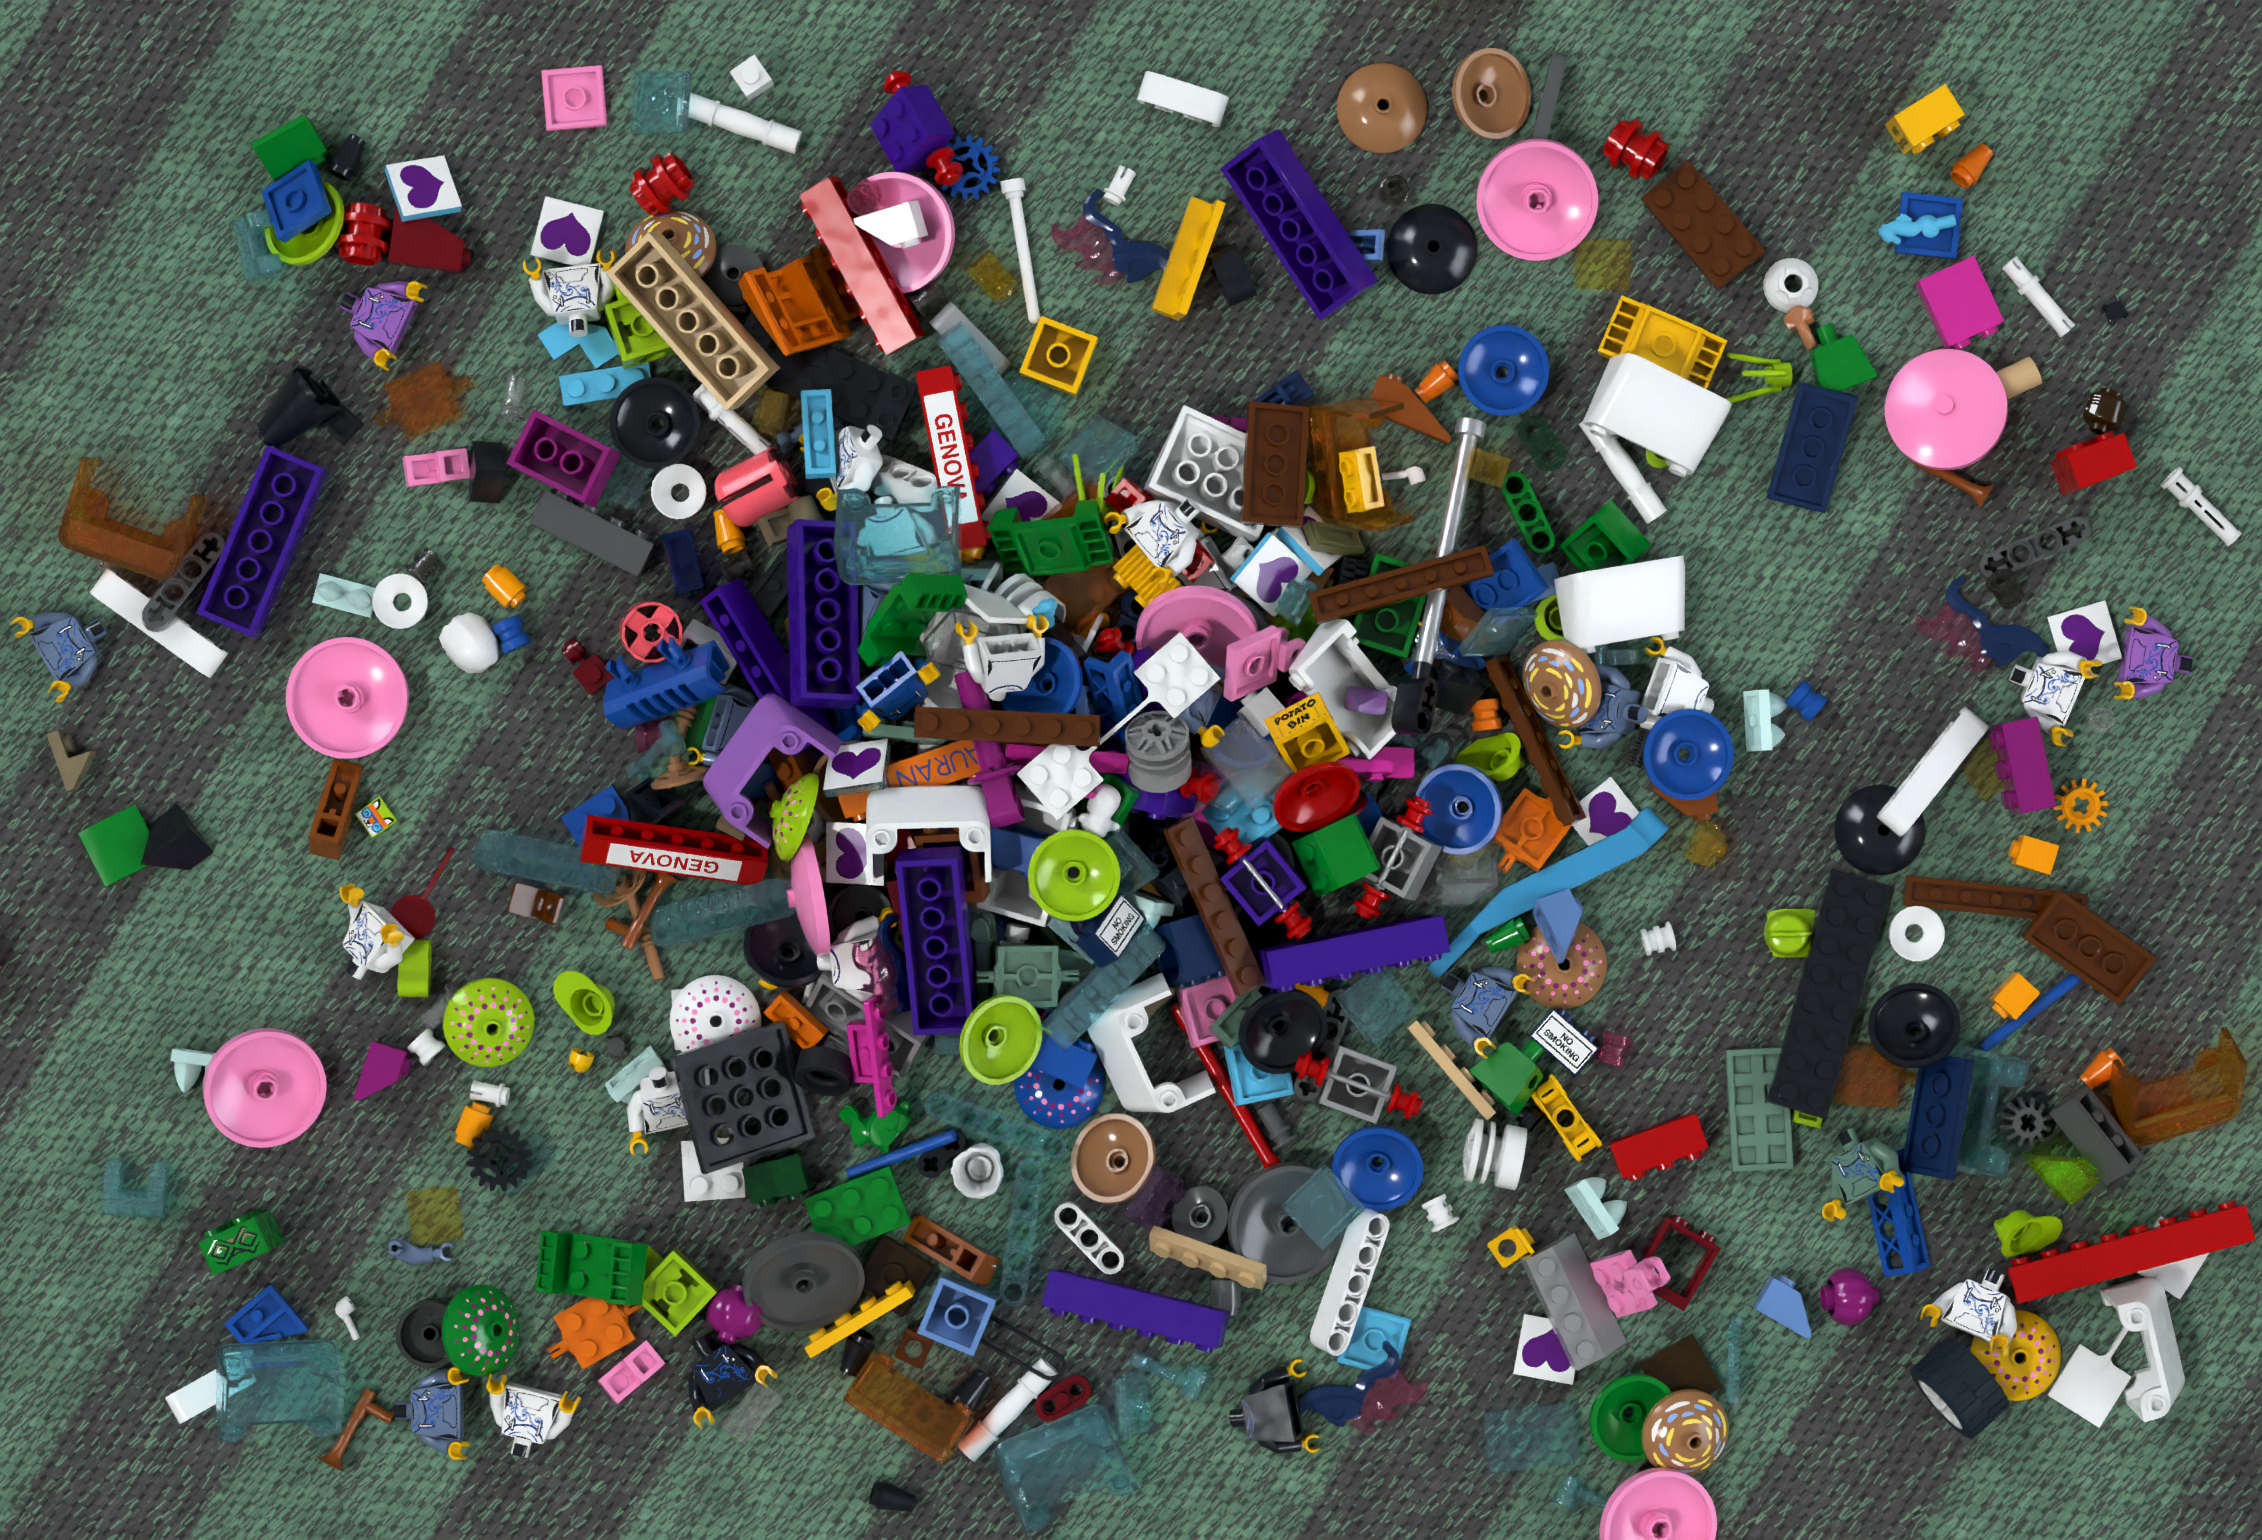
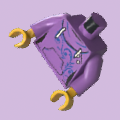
M403 281L379 283L374 289L367 287L362 298L347 292L342 299L340 309L354 315L350 326L355 329L354 339L363 353L385 371L390 370L386 367V361L389 358L397 360L395 353L417 308L418 303L416 301L424 302V299L420 298L418 293L420 289H427L428 287L416 281L410 283Z
M2129 606L2128 609L2133 611V618L2131 620L2124 619L2126 624L2135 626L2126 627L2118 682H2114V685L2120 686L2121 694L2114 696L2115 700L2144 699L2162 691L2165 684L2172 683L2174 672L2190 674L2192 656L2177 654L2178 641L2172 639L2171 631L2156 618L2148 615L2143 608Z

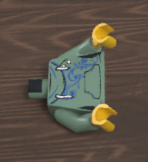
M1854 1128L1837 1135L1844 1152L1831 1158L1829 1203L1825 1204L1822 1209V1216L1830 1222L1834 1221V1216L1840 1220L1846 1217L1847 1213L1841 1207L1842 1205L1848 1206L1880 1190L1894 1193V1185L1901 1187L1904 1184L1903 1178L1905 1177L1899 1169L1897 1152L1880 1142L1876 1137L1861 1143Z

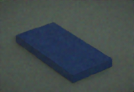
M1801 381L1798 382L1769 484L1767 499L1826 513L1859 397L1857 395Z
M1947 1055L1936 1064L1918 1068L1901 1171L1954 1181L1975 1060Z

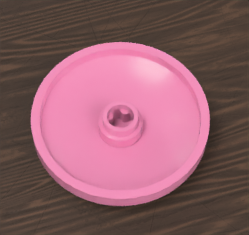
M1548 139L1519 141L1500 151L1484 169L1476 194L1478 217L1489 239L1504 252L1520 259L1533 261L1556 258L1575 248L1590 231L1598 209L1596 181L1585 160L1568 146Z
M893 171L868 177L852 189L849 196L860 216L918 200L928 236L919 238V245L903 249L901 244L891 246L871 234L902 293L916 291L934 281L949 262L955 241V226L951 210L945 198L936 187L917 175Z
M1957 349L1933 350L1909 361L1894 377L1885 400L1886 425L1896 446L1913 462L1935 470L1960 469L1974 464L1985 457L2000 440L2008 416L2007 396L1997 373L1978 356Z
M1183 586L1162 593L1145 607L1137 623L1136 648L1139 651L1150 646L1156 653L1181 632L1204 660L1226 669L1227 646L1258 632V627L1248 607L1230 593L1208 586Z
M340 637L314 646L299 659L287 683L286 708L293 728L311 748L330 757L354 759L365 757L381 750L398 734L408 712L409 690L401 667L385 649L364 639Z
M806 833L797 852L791 859V889L786 890L789 908L795 907L808 943L816 956L830 954V932L818 862L809 834Z
M276 1028L253 1029L227 1041L212 1057L203 1079V1099L206 1110L214 1125L229 1139L245 1146L258 1148L282 1145L304 1133L320 1114L327 1091L324 1068L312 1047L299 1036Z
M1651 1468L1631 1476L1613 1492L1602 1513L1599 1536L1600 1540H1715L1717 1531L1716 1510L1706 1489L1688 1474L1671 1468Z

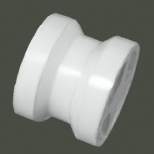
M430 1028L421 1033L407 1047L411 1053H416L420 1057L419 1062L423 1066L430 1062L446 1046L443 1041H437L433 1036L434 1032Z

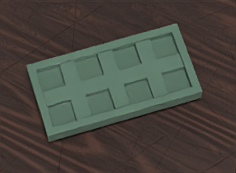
M1781 1047L1725 1050L1732 1172L1793 1169L1790 1109L1766 1102Z

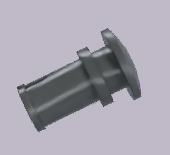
M1273 1102L1256 1112L1270 1133L1269 1139L1271 1141L1274 1140L1277 1144L1273 1148L1274 1152L1290 1146L1299 1137L1298 1133L1292 1136L1289 1131L1291 1129L1290 1125L1284 1123Z

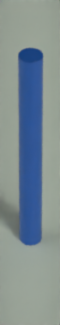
M2074 973L2070 974L2030 1004L2017 1020L2010 1019L1979 1042L1978 1045L1984 1053L1988 1052L2082 982V979Z
M952 1129L846 1169L847 1176L851 1180L957 1141V1134Z

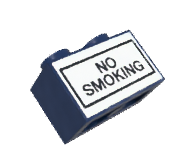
M1120 893L1115 896L1112 903L1103 912L1090 918L1083 924L1080 929L1082 934L1076 941V944L1102 968L1120 958L1145 918Z
M1550 1008L1528 1033V1036L1536 1041L1572 1075L1576 1076L1598 1051L1599 1048L1594 1044L1597 1038L1584 1027L1581 1031L1576 1029L1571 1024L1574 1018L1564 1009L1560 1008L1556 1011L1554 1008Z

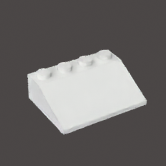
M1184 405L1143 490L1156 500L1174 502L1178 507L1187 498L1192 499L1201 510L1194 518L1235 537L1243 536L1250 544L1259 538L1264 525L1240 523L1245 433Z

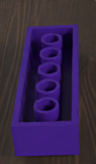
M1279 129L1260 137L1220 168L1319 321L1339 311L1378 282Z
M267 445L196 614L251 637H260L329 473L328 470Z
M797 519L787 528L790 706L850 709L860 701V692L856 688L860 684L859 654L857 652L859 648L856 523Z
M962 847L900 849L895 864L913 1034L961 1033L967 1018L978 1006Z
M1427 914L1254 951L1257 964L1265 979V983L1261 986L1269 987L1271 991L1277 990L1279 993L1294 990L1297 983L1307 986L1323 984L1326 977L1336 980L1353 978V972L1355 971L1365 974L1384 971V965H1388V967L1395 966V968L1413 965L1412 959H1417V961L1424 960V962L1442 959L1441 953L1450 952L1444 917L1442 915Z

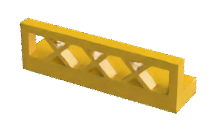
M1193 196L1189 199L1151 307L1152 311L1177 321L1187 315L1221 219L1225 202L1217 200L1210 204Z

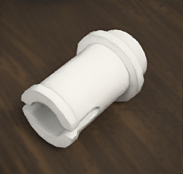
M1119 165L1109 187L1103 190L1105 193L1103 198L1115 206L1125 202L1126 198L1124 195L1136 176L1134 171L1129 168L1126 171V167Z
M474 1080L470 1090L473 1091V1093H470L471 1100L496 1103V1107L507 1105L510 1097V1088L505 1087L504 1083H500L498 1086Z

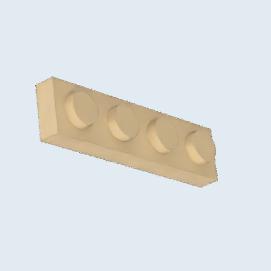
M1416 1019L1411 1022L1407 1029L1486 1120L1491 1118L1496 1113L1492 1108L1495 1104L1494 1100L1485 1090L1479 1093L1472 1083L1476 1080L1465 1067L1460 1070L1452 1062L1456 1056L1445 1044L1441 1047L1438 1046L1432 1039L1436 1033L1425 1020L1421 1024Z
M1155 1225L1149 1234L1150 1251H1153L1162 1258L1170 1257L1181 1261L1190 1268L1198 1267L1209 1271L1216 1277H1226L1237 1281L1247 1288L1254 1287L1263 1290L1267 1281L1266 1265Z

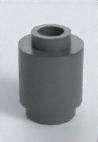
M1226 1277L1210 1279L1211 1307L1230 1311L1229 1316L1239 1315L1238 1308L1241 1307L1240 1284Z

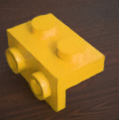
M1375 446L1339 452V470L1342 474L1345 491L1344 500L1348 513L1364 512L1384 506Z

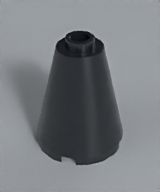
M298 365L292 371L258 424V437L265 445H273L279 448L341 410L338 407L341 403L336 394L322 379L320 384L310 377L314 372L309 368Z

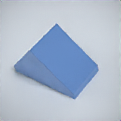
M1385 230L1346 231L1367 264L1381 265L1383 261Z

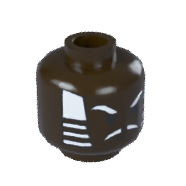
M2101 388L2100 391L2093 392L2089 396L2083 412V419L2090 426L2089 430L2091 432L2102 435L2110 431L2115 432L2121 427L2127 411V404L2123 400V395L2109 388Z

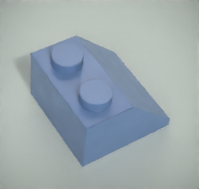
M943 1272L917 1333L974 1356L999 1295Z

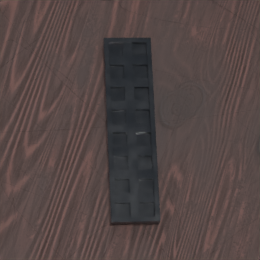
M1831 870L1766 1102L1827 1119L1890 892V885L1839 870Z

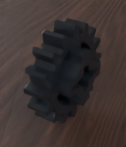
M495 1124L492 1126V1132L489 1134L484 1128L481 1129L482 1138H472V1143L476 1147L467 1148V1154L473 1156V1158L468 1159L466 1165L475 1167L470 1172V1176L472 1178L480 1176L479 1186H483L486 1182L490 1183V1191H494L496 1185H501V1189L504 1192L506 1191L507 1183H511L516 1188L518 1186L516 1178L526 1179L527 1174L523 1169L532 1167V1162L526 1160V1158L532 1156V1150H524V1147L529 1143L528 1139L519 1140V1130H516L513 1134L509 1133V1125H505L503 1131H498ZM502 1139L512 1142L516 1147L509 1148L503 1143ZM491 1141L492 1146L489 1150L479 1155L482 1147ZM496 1146H499L502 1156L506 1157L503 1160L502 1170H500L497 1160L493 1159L497 1152ZM520 1161L516 1170L508 1175L507 1170L509 1167ZM483 1169H491L496 1173L497 1177L487 1174Z

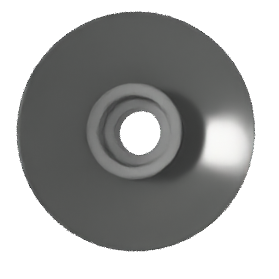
M727 245L716 250L714 263L704 275V281L724 304L742 305L746 302L738 285L739 280L744 273L762 268L763 264L760 258L749 248L741 245ZM732 268L739 271L736 279L728 277V271Z
M1206 1186L1190 1188L1182 1193L1174 1204L1172 1210L1173 1229L1175 1233L1211 1245L1224 1234L1228 1226V1204L1225 1198L1215 1189ZM1203 1213L1208 1214V1219L1205 1223H1202L1200 1220V1216Z

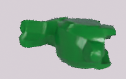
M906 1098L896 1102L894 1110L884 1118L877 1117L876 1108L868 1117H863L851 1104L844 1105V1109L840 1110L838 1114L842 1121L850 1126V1135L856 1146L863 1147L869 1142L872 1146L879 1148L884 1154L889 1151L891 1143L903 1132L912 1119L908 1111L910 1103Z

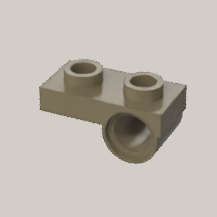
M812 495L801 497L787 508L758 518L757 523L769 548L787 542V528L797 519L824 521Z

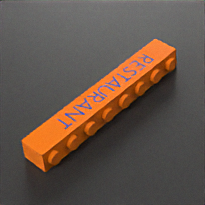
M957 740L884 765L882 782L835 788L845 819L853 817L854 822L866 818L867 797L877 787L958 785L957 780L966 777L969 779L976 777L974 774L980 772L972 741ZM1001 742L1004 754L1006 745L1015 743ZM1025 743V744H1027V745H1029V746H1040V747H1044V746L1050 745V744H1032V743Z

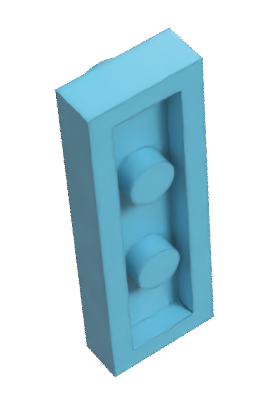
M648 362L625 370L623 366L559 376L563 406L567 407L616 399L632 383L652 377L650 364Z
M831 389L801 390L806 479L836 478Z

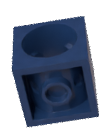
M1199 912L1157 925L1148 933L1149 939L1155 947L1154 955L1159 971L1163 974L1168 986L1175 985L1176 990L1204 983L1206 980L1226 976Z

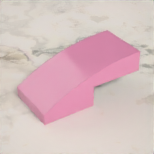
M466 448L404 456L402 458L407 488L470 478Z
M646 1340L597 1382L611 1399L618 1404L666 1363Z

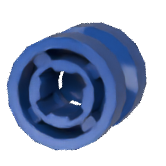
M519 614L506 618L492 626L495 635L499 636L502 641L501 648L504 654L511 653L516 650V647L521 645L524 647L532 642L528 633H525L521 627L523 622Z
M1803 680L1788 696L1785 703L1790 708L1798 709L1801 717L1809 722L1824 706L1827 698L1821 693L1816 694L1812 690L1811 685L1806 680Z

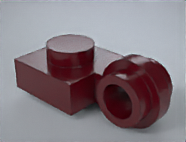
M576 639L571 642L568 640L564 643L565 647L561 651L572 664L576 661L581 664L572 674L591 696L606 685L610 679L614 678L606 670V665L596 653L585 660L583 655L586 653V650L580 646L581 644Z

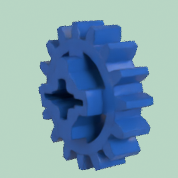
M971 135L967 136L966 142H962L960 137L956 136L955 145L952 146L951 143L947 142L945 146L951 147L954 153L962 149H969V151L960 156L954 154L951 160L953 163H962L964 165L970 161L972 162V168L976 172L968 171L966 175L961 174L958 182L950 186H945L944 184L941 186L943 192L949 188L952 189L951 198L953 199L959 193L962 194L963 202L967 201L968 195H973L977 201L979 200L978 192L982 191L988 195L990 192L987 185L997 184V180L992 175L1000 173V168L993 166V164L999 161L998 156L989 155L993 151L991 145L986 148L982 147L983 138H979L974 143ZM981 154L986 159L987 171L979 166L978 160ZM974 180L981 182L974 187L964 188L968 182Z

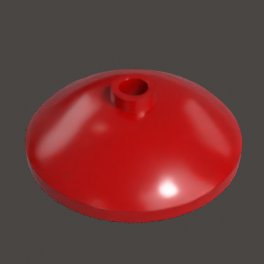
M1326 761L1308 765L1293 773L1280 786L1273 800V814L1282 827L1291 831L1305 832L1320 829L1335 822L1336 819L1342 817L1351 809L1360 793V780L1356 772L1344 763Z

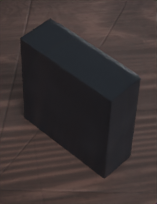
M341 403L338 406L341 410L325 420L321 426L339 443L345 446L362 428L364 423Z

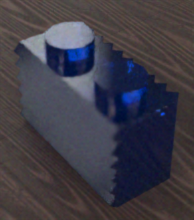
M689 529L661 535L675 592L678 596L706 590L707 585L704 584L706 579L703 578L705 574L702 573L703 568L700 566L702 562L699 561L700 556L697 555L699 550L696 549L697 544L694 543L696 540L693 537L694 532Z

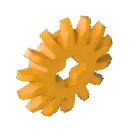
M2082 778L2081 786H2077L2075 779L2070 780L2072 786L2070 790L2065 785L2061 786V789L2066 793L2064 797L2058 794L2055 795V799L2062 801V804L2053 807V809L2062 810L2063 814L2057 817V820L2061 821L2066 818L2068 820L2064 827L2066 829H2069L2072 823L2075 824L2076 833H2080L2081 825H2085L2087 832L2092 831L2090 827L2091 822H2094L2098 827L2101 825L2097 819L2098 815L2107 816V813L2100 809L2101 806H2108V801L2100 802L2099 797L2106 793L2104 790L2096 793L2094 789L2098 784L2093 782L2090 788L2086 787L2087 779ZM2077 797L2081 800L2087 799L2089 802L2086 806L2087 812L2085 814H2082L2081 811H2073L2072 807L2076 805L2074 800Z

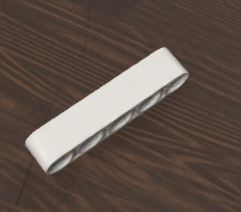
M107 568L90 593L200 673L211 678L228 653L225 650L219 649L214 645V642L200 632L197 633L191 629L189 624L177 616L163 631L152 632L147 630L142 622V611L151 600V597L148 598L140 592V589L126 579H121L116 575V572ZM161 605V609L156 614L150 612V622L154 623L156 620L162 622L161 613L165 607Z
M1966 706L1960 710V716L1954 722H1950L1878 813L1877 818L1899 837L1903 836L1914 824L1989 728V725Z
M1357 1208L1349 1220L1310 1333L1311 1343L1331 1355L1338 1356L1345 1352L1352 1337L1389 1231V1220L1383 1214L1372 1209Z

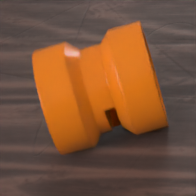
M1499 698L1477 700L1470 708V711L1474 713V720L1472 722L1473 732L1503 728L1502 719L1497 714L1500 708Z

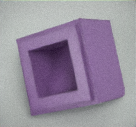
M1348 686L1344 708L1356 712L1383 715L1386 710L1388 692Z

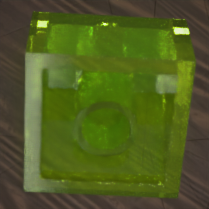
M2026 1151L2021 1155L2061 1202L2071 1206L2099 1183L2098 1179L2094 1176L2097 1170L2086 1158L2082 1159L2080 1156L2074 1157L2066 1154Z

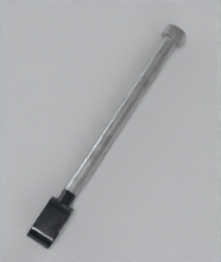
M1458 418L1456 420L1454 436L1459 441L1435 558L1455 553L1476 444L1484 440L1486 424L1477 419ZM1447 589L1428 594L1412 676L1411 678H1402L1397 687L1391 718L1392 728L1397 734L1425 735L1431 730L1438 697V686L1436 681L1430 678Z

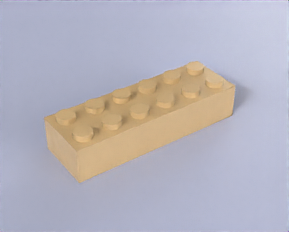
M660 231L648 232L606 273L726 411L738 409L780 368Z

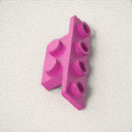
M1025 743L1007 744L1004 756L1007 764L1014 763L1013 765L1026 766L1048 746H1029ZM1077 748L1080 751L1088 750L1087 748ZM1115 750L1106 752L1093 751L1089 756V762L1097 772L1126 774L1129 757L1126 753H1120ZM1096 787L1084 798H1094Z
M1382 747L1370 760L1359 756L1354 758L1348 754L1335 761L1350 766L1358 777H1365V781L1369 782L1384 781V778L1411 779L1414 777L1413 748Z
M880 993L879 995L873 994L864 1001L866 1021H851L846 1026L853 1083H873L877 1117L884 1118L894 1110L897 1095L892 1086L893 1064L889 1061L888 1053L890 1038L885 1028L886 1006L882 1003Z

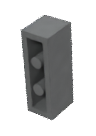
M2088 1085L2063 1098L2049 1113L2105 1185L2129 1173L2144 1157Z

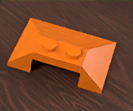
M811 255L798 258L776 271L767 273L765 267L747 271L738 282L743 299L785 356L845 340L853 336L847 323L841 325L811 267V262L814 261Z

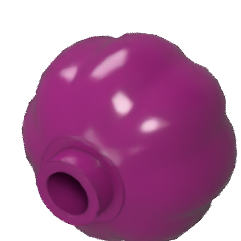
M1855 1268L1837 1270L1827 1279V1284L1833 1283V1285H1822L1820 1289L1822 1309L1827 1310L1834 1321L1844 1326L1856 1325L1864 1321L1870 1314L1873 1305H1877L1879 1302L1878 1288L1876 1286L1872 1287L1867 1276Z
M731 1285L730 1289H723L717 1292L709 1301L706 1311L709 1325L719 1333L718 1339L730 1344H735L736 1339L748 1338L755 1334L762 1324V1319L758 1316L757 1312L761 1315L764 1314L762 1308L755 1301H752L754 1308L746 1306L742 1286Z

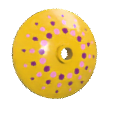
M2015 1310L2017 1329L2009 1343L2008 1356H2003L2002 1347L1995 1348L1994 1353H1991L1990 1343L1975 1336L1970 1352L1995 1378L2008 1400L2022 1401L2038 1396L2053 1383L2060 1369L2061 1347L2055 1331L2044 1319L2028 1311ZM2023 1352L2024 1360L2016 1363L2014 1359L2016 1353Z

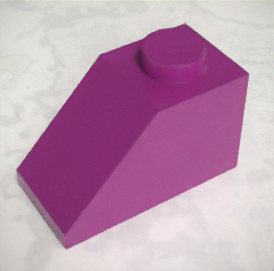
M377 1040L371 1041L353 1099L357 1101L363 1100L400 1081L402 1075L408 1076L413 1059L408 1058L410 1051Z

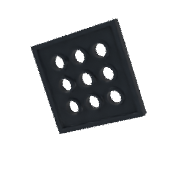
M777 1021L670 1056L702 1174H708L815 1138L802 1086L794 1078L797 1067L784 1021ZM764 1050L768 1054L769 1061L766 1066L761 1068L757 1064L756 1057L760 1051ZM737 1059L741 1063V1072L734 1077L729 1072V1065L733 1060ZM710 1068L714 1073V1080L710 1085L706 1086L702 1082L701 1076L705 1069ZM772 1079L776 1083V1092L769 1097L764 1091V1086L768 1080ZM745 1088L749 1093V1100L745 1105L741 1106L737 1101V1094L741 1089ZM717 1097L722 1103V1108L718 1114L714 1115L709 1109V1104L712 1099ZM776 1109H781L784 1113V1120L780 1125L776 1126L772 1121V1114ZM749 1118H754L757 1123V1129L753 1134L749 1135L745 1131V1122ZM722 1127H726L730 1133L729 1140L724 1144H721L717 1139V1133Z

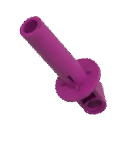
M969 671L954 675L963 709L992 710L988 694L984 692L980 683H976L973 680ZM972 741L980 772L975 773L976 777L967 780L968 785L982 786L987 804V813L992 827L997 829L1025 821L1024 808L1018 796L1013 778L1024 766H1013L1014 763L1007 764L1001 742Z

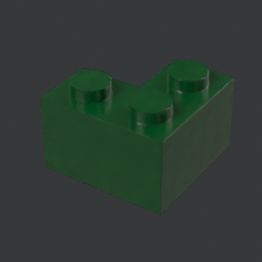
M802 1150L742 1168L751 1204L759 1202L760 1207L777 1203L776 1197L786 1196L787 1201L803 1197L807 1194L806 1190L812 1185Z

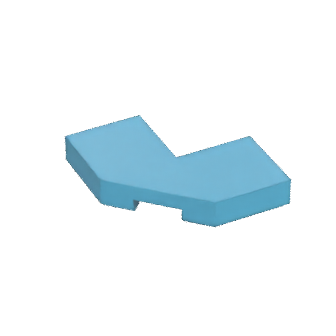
M556 322L538 334V337L554 361L579 345L596 370L619 355L614 340L607 329L602 326L587 323L588 334L586 336L572 337L569 332V324L560 325Z

